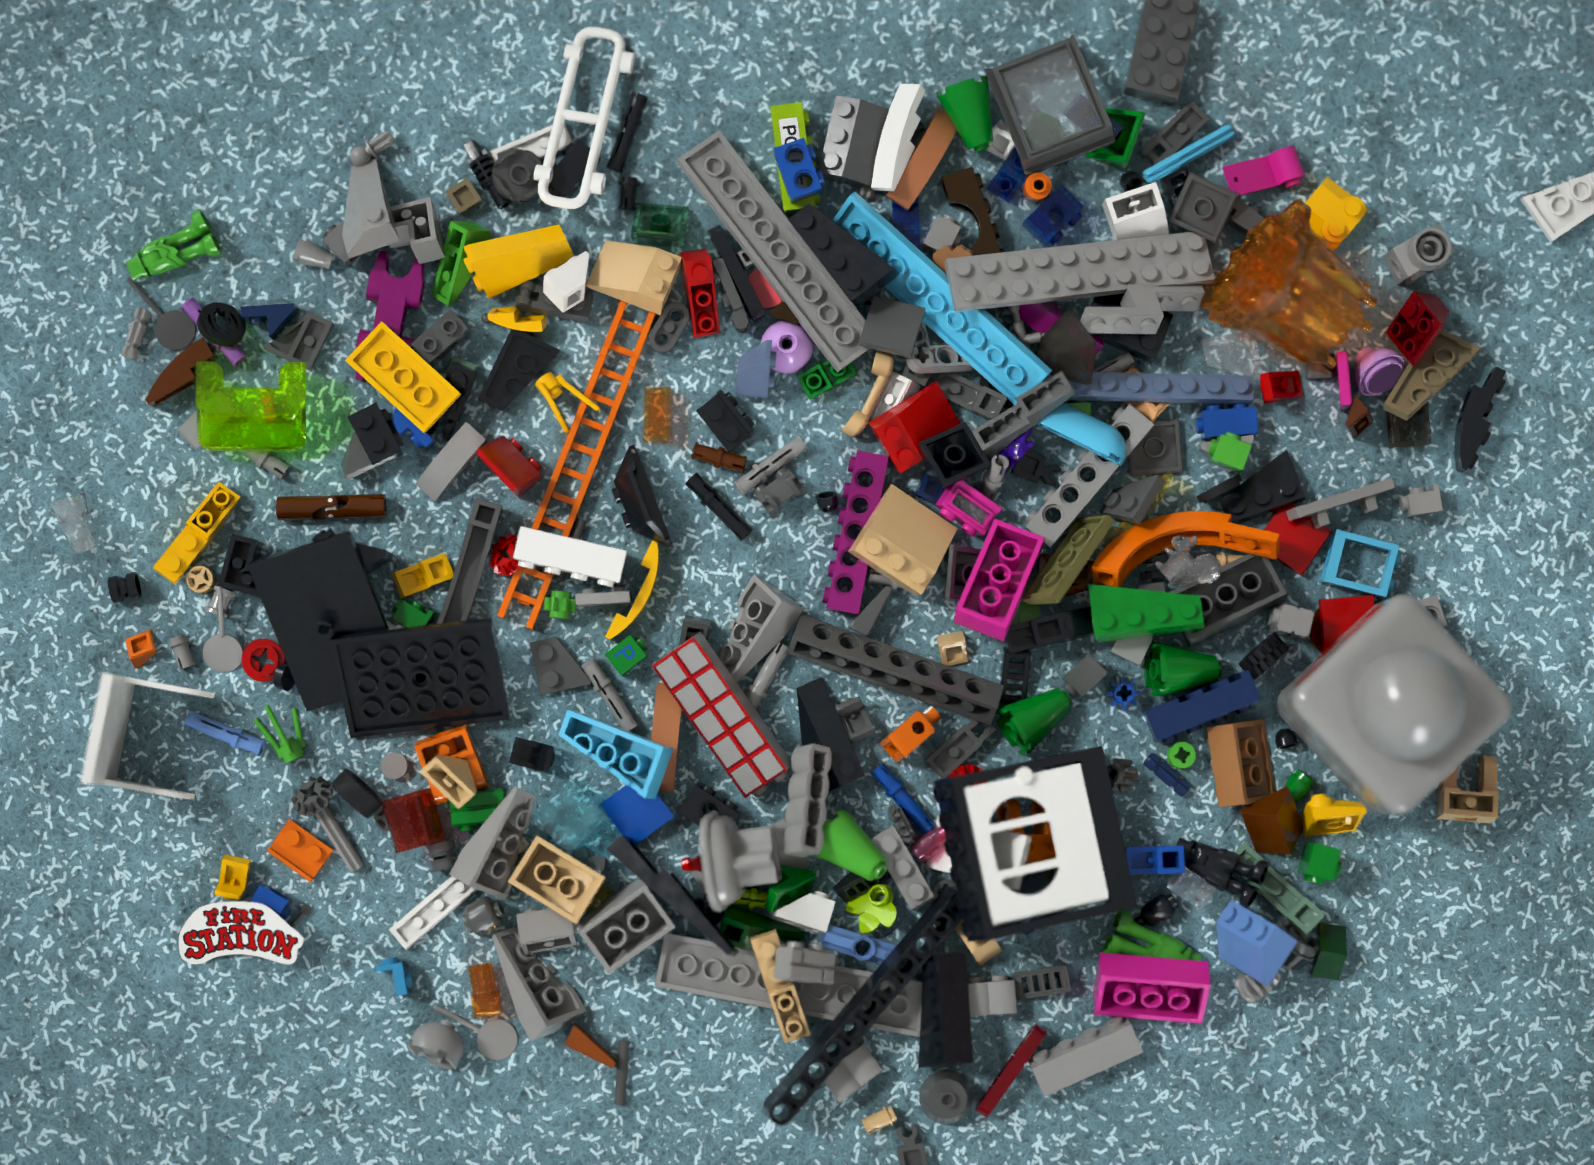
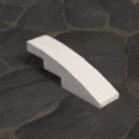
M921 84L899 85L880 137L871 185L873 190L894 191L915 149L910 140L920 121V117L915 112L926 91Z

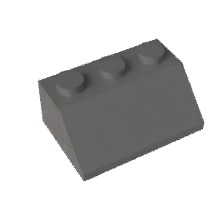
M836 96L818 168L827 181L871 188L875 158L889 109L862 99Z

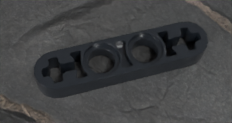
M718 225L708 230L709 237L719 257L724 260L735 288L752 321L754 322L766 316L722 227Z

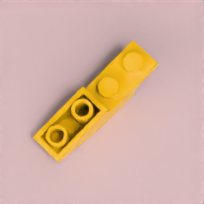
M218 482L187 520L185 528L153 566V570L176 585L190 566L193 567L233 512L241 497L221 482Z

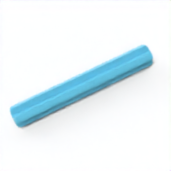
M1225 125L1144 170L1143 176L1148 184L1154 183L1231 140L1235 136L1232 127Z

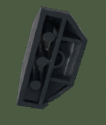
M631 445L614 479L616 487L611 489L616 503L622 502L625 512L621 514L626 529L632 527L635 534L651 541L653 540L667 548L673 547L635 445Z

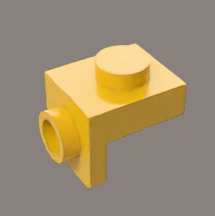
M225 854L222 858L219 883L215 888L214 894L222 896L227 900H241L247 889L251 860Z

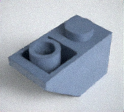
M772 340L762 342L739 357L736 395L768 398V388L774 387L775 371H770V367L775 368L776 352L771 351Z

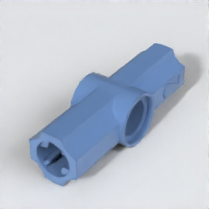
M831 924L828 925L827 932L821 935L820 945H824L825 948L877 964H881L897 946L896 944L870 937L867 934L857 933ZM859 941H868L869 945L865 952H856L855 946Z

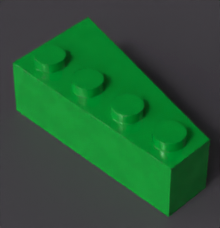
M1088 584L1094 635L1097 643L1205 629L1200 596Z

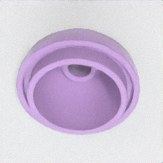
M785 320L776 322L762 336L761 343L766 340H772L771 351L776 352L775 368H770L779 373L789 374L803 369L813 355V340L800 323L794 324ZM784 340H790L792 342V347L790 349H784L782 347V342Z
M1372 347L1362 349L1355 358L1357 363L1354 371L1355 384L1358 390L1365 396L1380 395L1389 391L1396 385L1405 367L1404 359L1400 354L1391 349H1373Z

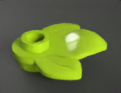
M883 884L875 885L870 888L869 892H865L849 901L845 909L848 913L859 915V929L862 934L874 932L879 928L880 924L891 928L897 918V910L892 904L894 894L888 886ZM879 896H885L882 901L877 902Z

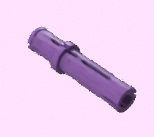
M192 297L182 305L181 310L197 325L198 316L203 308ZM213 344V348L216 351H221L234 367L240 365L247 357L237 345L219 346Z

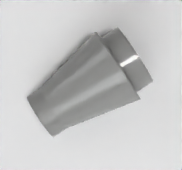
M299 239L292 259L298 261V264L329 269L334 254L327 252L308 239L306 241Z

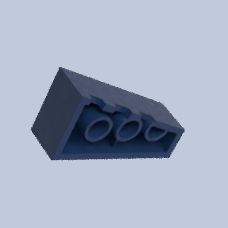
M1246 670L1142 711L1153 740H1161L1162 744L1177 739L1176 734L1186 730L1187 734L1202 729L1201 724L1211 720L1212 724L1227 719L1226 714L1236 710V713L1239 714L1252 709L1251 704L1260 701L1261 698L1250 671Z

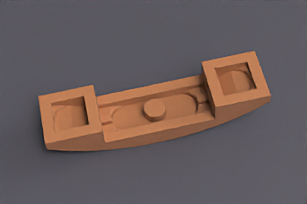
M940 108L936 109L925 127V132L914 149L895 190L887 191L885 195L906 210L910 208L928 182L956 133V128L949 116Z
M657 682L651 740L674 748L659 791L674 792L682 708L665 684Z

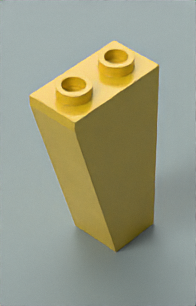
M559 224L468 244L463 247L468 256L463 259L469 273H476L472 277L478 291L484 289L488 299L544 274L553 268L559 267L574 256Z

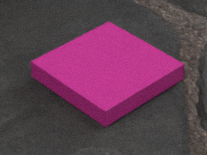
M1340 351L1336 352L1340 411H1349L1352 406L1348 352Z

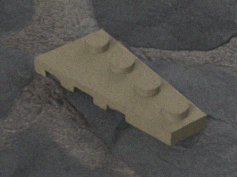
M1442 329L1418 365L1412 366L1409 362L1385 401L1383 410L1407 421L1476 357L1481 347Z

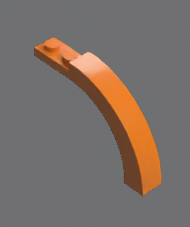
M1186 511L1162 515L1133 526L1110 542L1092 565L1093 583L1095 585L1121 587L1127 576L1142 562L1158 553L1182 546H1218L1277 560L1280 553V534L1232 523L1231 514L1220 512ZM1181 536L1185 537V543H1181Z

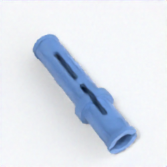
M192 710L189 711L184 722L185 727L230 744L231 748H241L256 756L261 755L266 743L263 739L245 733L242 728H232L195 713Z

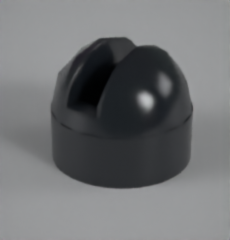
M1129 170L1125 172L1119 179L1120 186L1125 192L1142 187L1143 185L1142 177L1134 171Z
M826 491L816 495L818 508L822 512H833L838 506L836 492Z
M1280 729L1275 735L1277 749H1285L1298 744L1296 735L1291 729Z

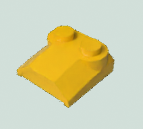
M1326 177L1293 218L1334 251L1369 209L1365 207L1364 202L1360 198L1352 196L1330 178Z
M1326 794L1314 795L1307 802L1302 812L1304 837L1357 831L1358 825L1367 813L1366 807L1361 802L1334 800L1331 797H1327Z

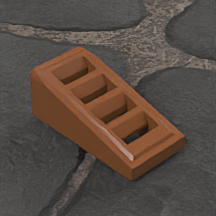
M576 1023L574 1024L565 1042L566 1046L610 1068H614L617 1060Z

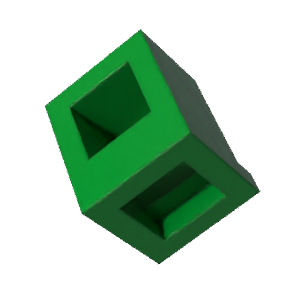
M400 598L392 609V612L395 613L392 619L405 627L424 626L431 624L436 613L429 610L426 614L424 613L425 606L413 599L408 603Z

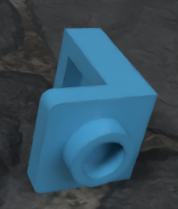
M398 957L382 959V965L376 966V972L392 969L396 996L409 994L410 988L414 987L412 972H407L405 961L398 962Z

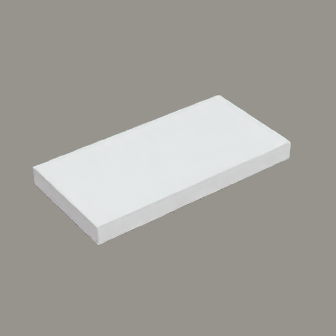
M938 815L926 867L950 873L952 864L950 856L945 852L944 842L946 836L944 829L939 824ZM1005 830L991 833L998 870L1001 871L1025 865L1032 837ZM1023 874L1004 878L1002 883L1007 888L1020 890Z

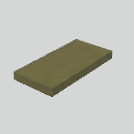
M1110 515L1076 518L1022 596V600L1027 605L1059 603L1115 522Z

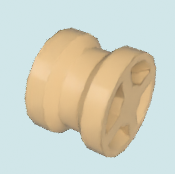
M204 566L191 568L186 576L188 587L202 594L212 591L217 581L214 572Z

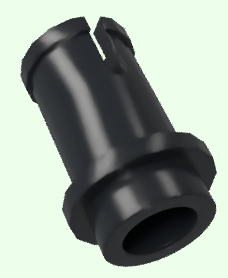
M622 177L618 185H621L618 209L626 210L627 208L634 211L636 188L640 184L637 183V178Z

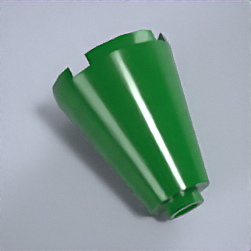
M986 75L980 76L981 82L974 81V78L946 87L945 94L940 90L936 92L938 100L968 150L974 149L975 153L989 149V143L993 142L989 85Z
M1151 643L1147 651H1151L1150 658H1145L1144 662L1145 684L1147 688H1152L1153 692L1149 693L1151 696L1159 697L1212 684L1222 675V664L1215 656L1162 643Z
M1055 688L1000 707L995 715L1000 714L1001 717L997 720V724L1011 746L1017 744L1021 749L1017 752L1025 756L1071 711L1070 704H1072V699L1065 690L1061 691Z

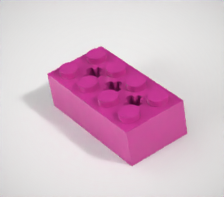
M994 518L955 609L954 623L1004 642L1023 598L1022 596L1026 591L1042 553L1045 537Z
M1100 953L1093 988L1094 1015L1202 1024L1210 989L1209 963L1206 961Z

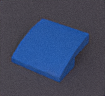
M629 785L624 786L600 804L620 833L630 837L635 844L641 842L675 817L659 793H657L656 799H645Z

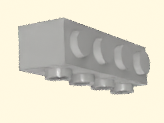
M1114 1017L1108 1020L1107 1024L1099 1028L1093 1027L1085 1030L1079 1037L1062 1040L1056 1047L1050 1050L1036 1052L1028 1062L1045 1097L1143 1053V1050L1128 1018Z

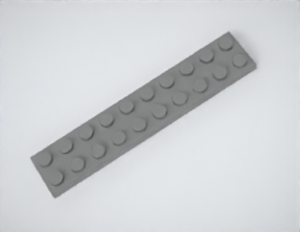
M717 131L679 157L676 163L780 299L787 304L800 325L836 372H840L869 351L870 348L859 346V340L866 320L721 131Z
M1193 232L946 258L945 260L954 312L1123 294L1127 290L1128 284H1146L1150 286L1212 284L1215 280L1206 238Z
M672 933L664 935L654 986L773 1009L754 951L737 948L739 953L735 956H729L709 940ZM835 965L833 967L834 982L832 985L794 982L804 1015L834 1020L874 972ZM889 979L882 982L881 990L889 986ZM910 980L870 1028L920 1037L923 982ZM872 1000L864 1003L863 1010H868L871 1007Z

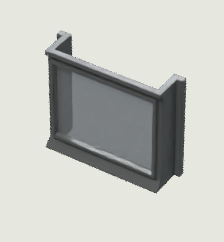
M1074 34L1070 35V38L997 67L984 68L988 85L995 96L1020 157L1021 166L1026 177L1116 142L1111 121Z

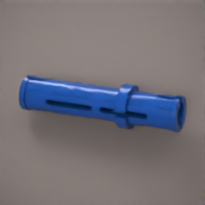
M884 762L870 773L884 788L886 796L891 797L902 808L903 812L922 835L926 834L936 825L907 792L902 780L898 781Z

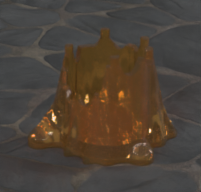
M1298 199L1288 205L1280 214L1265 217L1257 226L1247 231L1246 239L1241 247L1230 253V261L1226 269L1214 275L1215 280L1212 284L1202 285L1205 294L1202 298L1201 307L1210 311L1208 319L1220 323L1224 328L1245 332L1299 363L1311 361L1333 368L1337 364V360L1330 356L1328 352L1329 347L1342 345L1348 338V332L1351 328L1358 327L1364 332H1368L1372 327V324L1365 319L1358 301L1373 308L1377 303V299L1371 296L1368 291L1371 285L1347 265L1312 230L1309 223L1312 210L1308 204Z

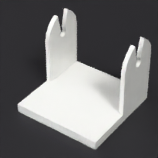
M102 673L81 783L104 784L170 797L194 799L195 794L117 779L135 684L214 698L215 693Z

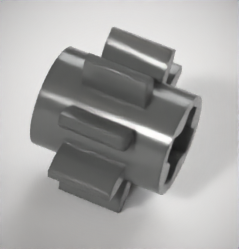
M1114 758L1113 764L1107 766L1112 790L1130 791L1129 786L1136 784L1138 770L1131 766L1132 760Z

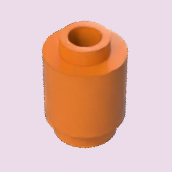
M1040 172L1031 174L1023 185L1025 198L1032 203L1044 201L1052 188L1050 178ZM1034 183L1040 184L1043 189H1035Z

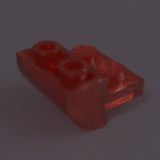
M430 788L381 801L396 854L446 840L436 801Z

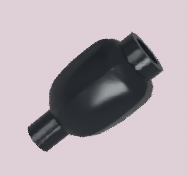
M1172 893L1168 895L1160 894L1148 901L1141 908L1140 915L1133 920L1141 926L1145 924L1150 926L1160 924L1174 915L1175 909L1179 907V904Z

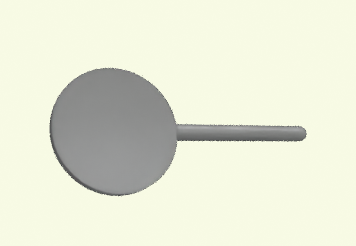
M218 586L219 634L211 636L206 641L203 647V658L211 669L224 673L233 671L240 665L243 648L235 637L225 634L223 587Z
M438 1005L433 1007L437 1012L478 1032L477 1045L485 1057L492 1060H501L514 1052L518 1038L516 1030L509 1022L502 1019H493L486 1022L480 1028Z

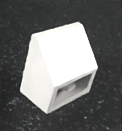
M1156 182L1106 198L1102 204L1114 240L1169 234L1165 207Z

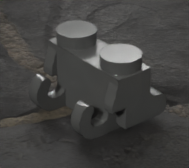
M788 468L779 470L775 475V480L768 486L762 484L754 491V495L772 519L777 517L776 514L780 511L779 507L794 495L797 498L800 495L803 497L807 494L804 487Z

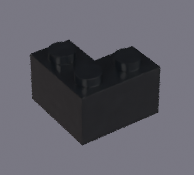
M231 534L217 586L260 597L247 565L249 562L259 559L263 543L255 539Z

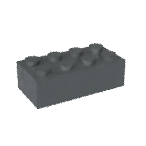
M1143 0L1123 94L1175 105L1179 98L1200 0Z

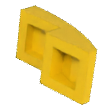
M515 306L492 308L487 314L488 320L514 330L542 332L547 326L546 315L520 316L519 310Z
M446 553L423 560L416 565L396 571L391 575L400 597L403 599L451 580L454 573Z

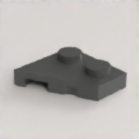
M308 311L298 319V322L282 331V334L271 343L268 342L263 349L311 372L334 323Z
M1154 475L1114 489L1107 497L1100 512L1103 515H1110L1116 520L1140 524L1165 480L1160 475Z
M557 637L530 642L541 695L592 685L589 677Z

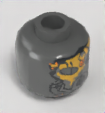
M489 896L469 903L465 907V913L462 914L467 930L470 933L474 932L478 936H483L500 928L502 917L505 916L501 903L499 901L494 902Z

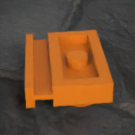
M292 819L287 821L272 845L267 849V852L309 882L313 881L334 851V849Z

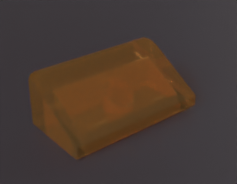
M671 387L645 388L643 442H670Z

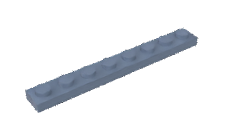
M1052 371L1045 380L1049 379L1050 377L1054 376L1060 371ZM1062 371L1075 392L1067 400L1208 404L1242 403L1251 405L1254 401L1252 376Z

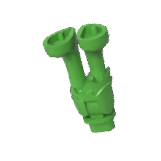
M201 209L194 211L191 214V224L186 228L169 236L153 240L140 250V253H135L134 258L126 261L133 279L137 280L143 276L148 279L152 275L181 268L183 265H188L186 261L207 254L211 257L221 255L222 250L215 235L211 233L213 232L212 227ZM204 236L199 242L178 251L175 248L190 240Z
M1128 909L1117 912L1113 922V930L1150 944L1143 947L1111 932L1107 937L1102 952L1194 961L1201 960L1200 954L1192 952L1191 947H1186L1183 942L1164 932L1152 931L1136 923Z

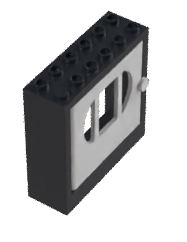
M1103 746L934 781L933 795L935 801L939 803L941 812L939 814V824L945 831V852L950 856L952 864L950 876L953 883H956L958 893L956 894V904L962 912L963 921L961 922V928L968 942L994 940L1137 907ZM1075 762V764L1036 773L1031 772L1032 770ZM1015 774V777L963 788V785ZM1012 797L1030 798L1038 802L1045 809V812L995 824L989 823L991 815L998 805ZM1048 821L1056 858L999 871L991 833ZM1054 867L1058 868L1051 884L1043 891L1033 895L1015 893L1002 883L1004 878ZM1105 901V904H1101V905H1097V906H1093V907H1088V908H1084V909H1079V910H1075V911H1071V912H1066V913H1062V914H1057V915H1053V916H1049V917H1044V918H1040V919H1036V920H1031V921H1027V922H1022V923H1018V924H1014V925H1009V926H1005V927H1001V928H996V929H993V927H992V926H997V925H1001V924H1006V923H1010V922H1014V921H1019V920H1023V919H1028V918H1032V917H1036V916H1041V915H1045V914H1049V913H1054V912H1058V911H1063V910H1067V909H1071V908H1076V907H1080V906H1085V905H1089V904H1093V903H1098V902Z

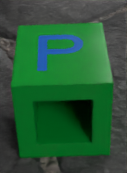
M629 635L608 651L605 656L619 674L624 676L647 658L644 652L648 648L639 636L634 639Z

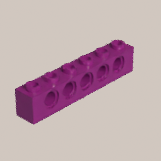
M857 450L856 457L850 456L848 472L853 474L851 483L845 482L843 498L848 500L846 509L840 508L838 524L843 526L841 535L835 534L833 550L838 552L836 562L830 561L828 577L833 578L831 588L825 587L822 603H827L826 610L857 616L859 614L868 565L858 559L855 565L847 566L843 563L842 556L849 551L855 541L848 536V528L858 526L862 530L881 500L889 456ZM863 473L869 474L872 477L873 483L869 487L860 486L857 481L859 475ZM864 500L868 506L866 512L856 513L852 508L854 501ZM841 578L851 580L853 587L849 592H841L838 589L837 582Z

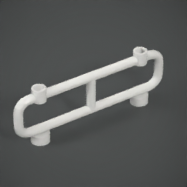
M600 27L582 29L577 33L573 45L566 44L564 49V60L569 62L543 165L537 164L534 170V180L539 181L538 194L540 199L545 204L553 207L576 209L582 207L587 202L590 193L602 195L604 192L606 174L596 172L619 74L620 72L632 74L635 64V53L625 51V41L618 32ZM590 37L610 40L615 44L599 115L568 109L579 62L582 60L583 45L585 40ZM565 120L596 125L580 193L575 198L554 196L548 191L549 183H551L553 177V167Z

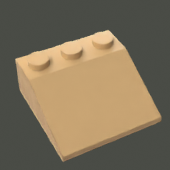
M890 484L848 552L912 595H922L936 573L958 528Z

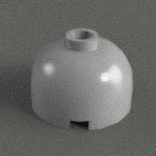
M440 1020L439 1023L427 1022L417 1028L411 1036L407 1048L417 1057L421 1052L422 1055L430 1059L427 1062L447 1070H451L453 1067L455 1070L463 1053V1042L460 1035L454 1031L455 1026L452 1023Z

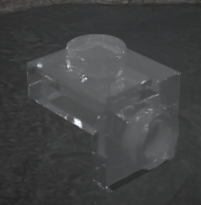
M1186 868L1185 873H1176L1166 887L1199 910H1203L1205 905L1211 901L1216 890L1214 886L1208 884Z

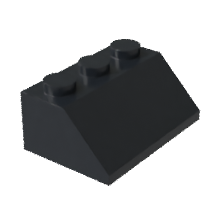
M1123 294L1094 297L1090 307H1121L1120 301ZM1163 311L1164 316L1156 334H1091L1101 338L1104 343L1124 352L1128 351L1131 355L1152 364L1165 339L1173 315Z

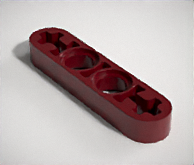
M1038 1024L1033 1025L1013 1053L1015 1056L1012 1055L998 1074L999 1078H995L976 1105L975 1110L984 1117L989 1116L1047 1033L1045 1029Z

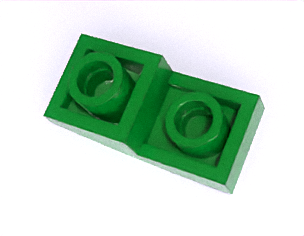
M827 360L797 376L809 400L858 375V372L851 363L837 373Z

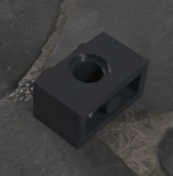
M704 783L701 787L696 784L677 811L699 827L704 816L703 807L707 803H714L718 807L720 815L731 817L735 822L740 816L736 812L739 808L737 805L726 798L721 802L714 797L716 791Z

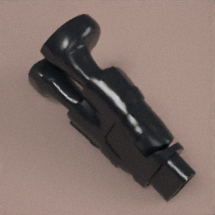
M1179 838L1176 845L1184 846V866L1202 877L1205 879V882L1222 892L1228 888L1234 891L1239 896V904L1242 907L1248 909L1252 905L1259 892V888L1232 877V874L1234 872L1261 886L1268 872V862L1260 860L1255 865L1244 864L1240 862L1239 854L1228 849H1218L1194 840L1189 842Z

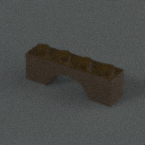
M973 167L942 176L941 183L948 205L968 211L977 223L979 231L978 240L970 249L974 252V255L1005 252L1004 248L999 249L996 240L1000 238L996 223L991 224L988 215L992 213L988 198L983 199L980 191L983 188L980 174L975 173Z

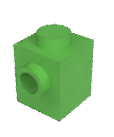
M1226 432L1225 435L1221 434L1217 437V440H1211L1207 454L1211 455L1209 463L1240 473L1244 469L1252 445L1242 442V437L1229 432Z

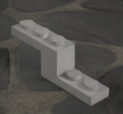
M1128 284L1127 290L1120 301L1121 307H1085L1078 327L1080 333L1156 334L1164 316L1163 311L1197 312L1205 292L1202 285L1150 286L1146 284Z

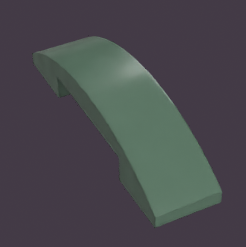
M1245 842L1235 852L1240 855V862L1244 864L1255 865L1258 861L1264 860ZM1270 866L1261 886L1240 875L1246 882L1258 887V893L1306 935L1326 916Z

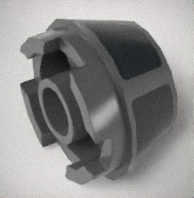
M1284 919L1283 922L1279 920L1276 926L1298 941L1281 968L1296 972L1316 959L1315 954L1320 949V945L1314 937L1309 940L1288 919Z

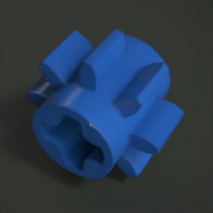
M1120 677V684L1109 683L1113 690L1106 693V696H1112L1114 700L1111 703L1112 707L1119 703L1123 711L1127 708L1126 703L1134 706L1137 704L1133 698L1134 695L1140 694V691H1134L1132 687L1135 684L1134 680L1127 684L1124 677ZM1121 686H1124V690L1130 693L1129 696L1125 697V701H1122V697L1116 694L1117 691L1121 690Z

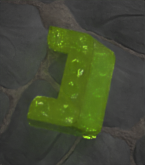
M196 361L197 437L200 446L207 451L293 452L302 449L307 441L306 362H289L284 364L279 370L278 388H224V373L219 364Z

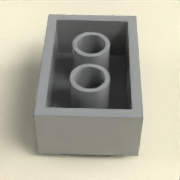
M639 878L581 918L576 925L578 933L608 974L676 927L672 918L649 886Z

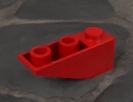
M705 248L680 252L679 256L682 257V279L693 337L720 333L711 256Z

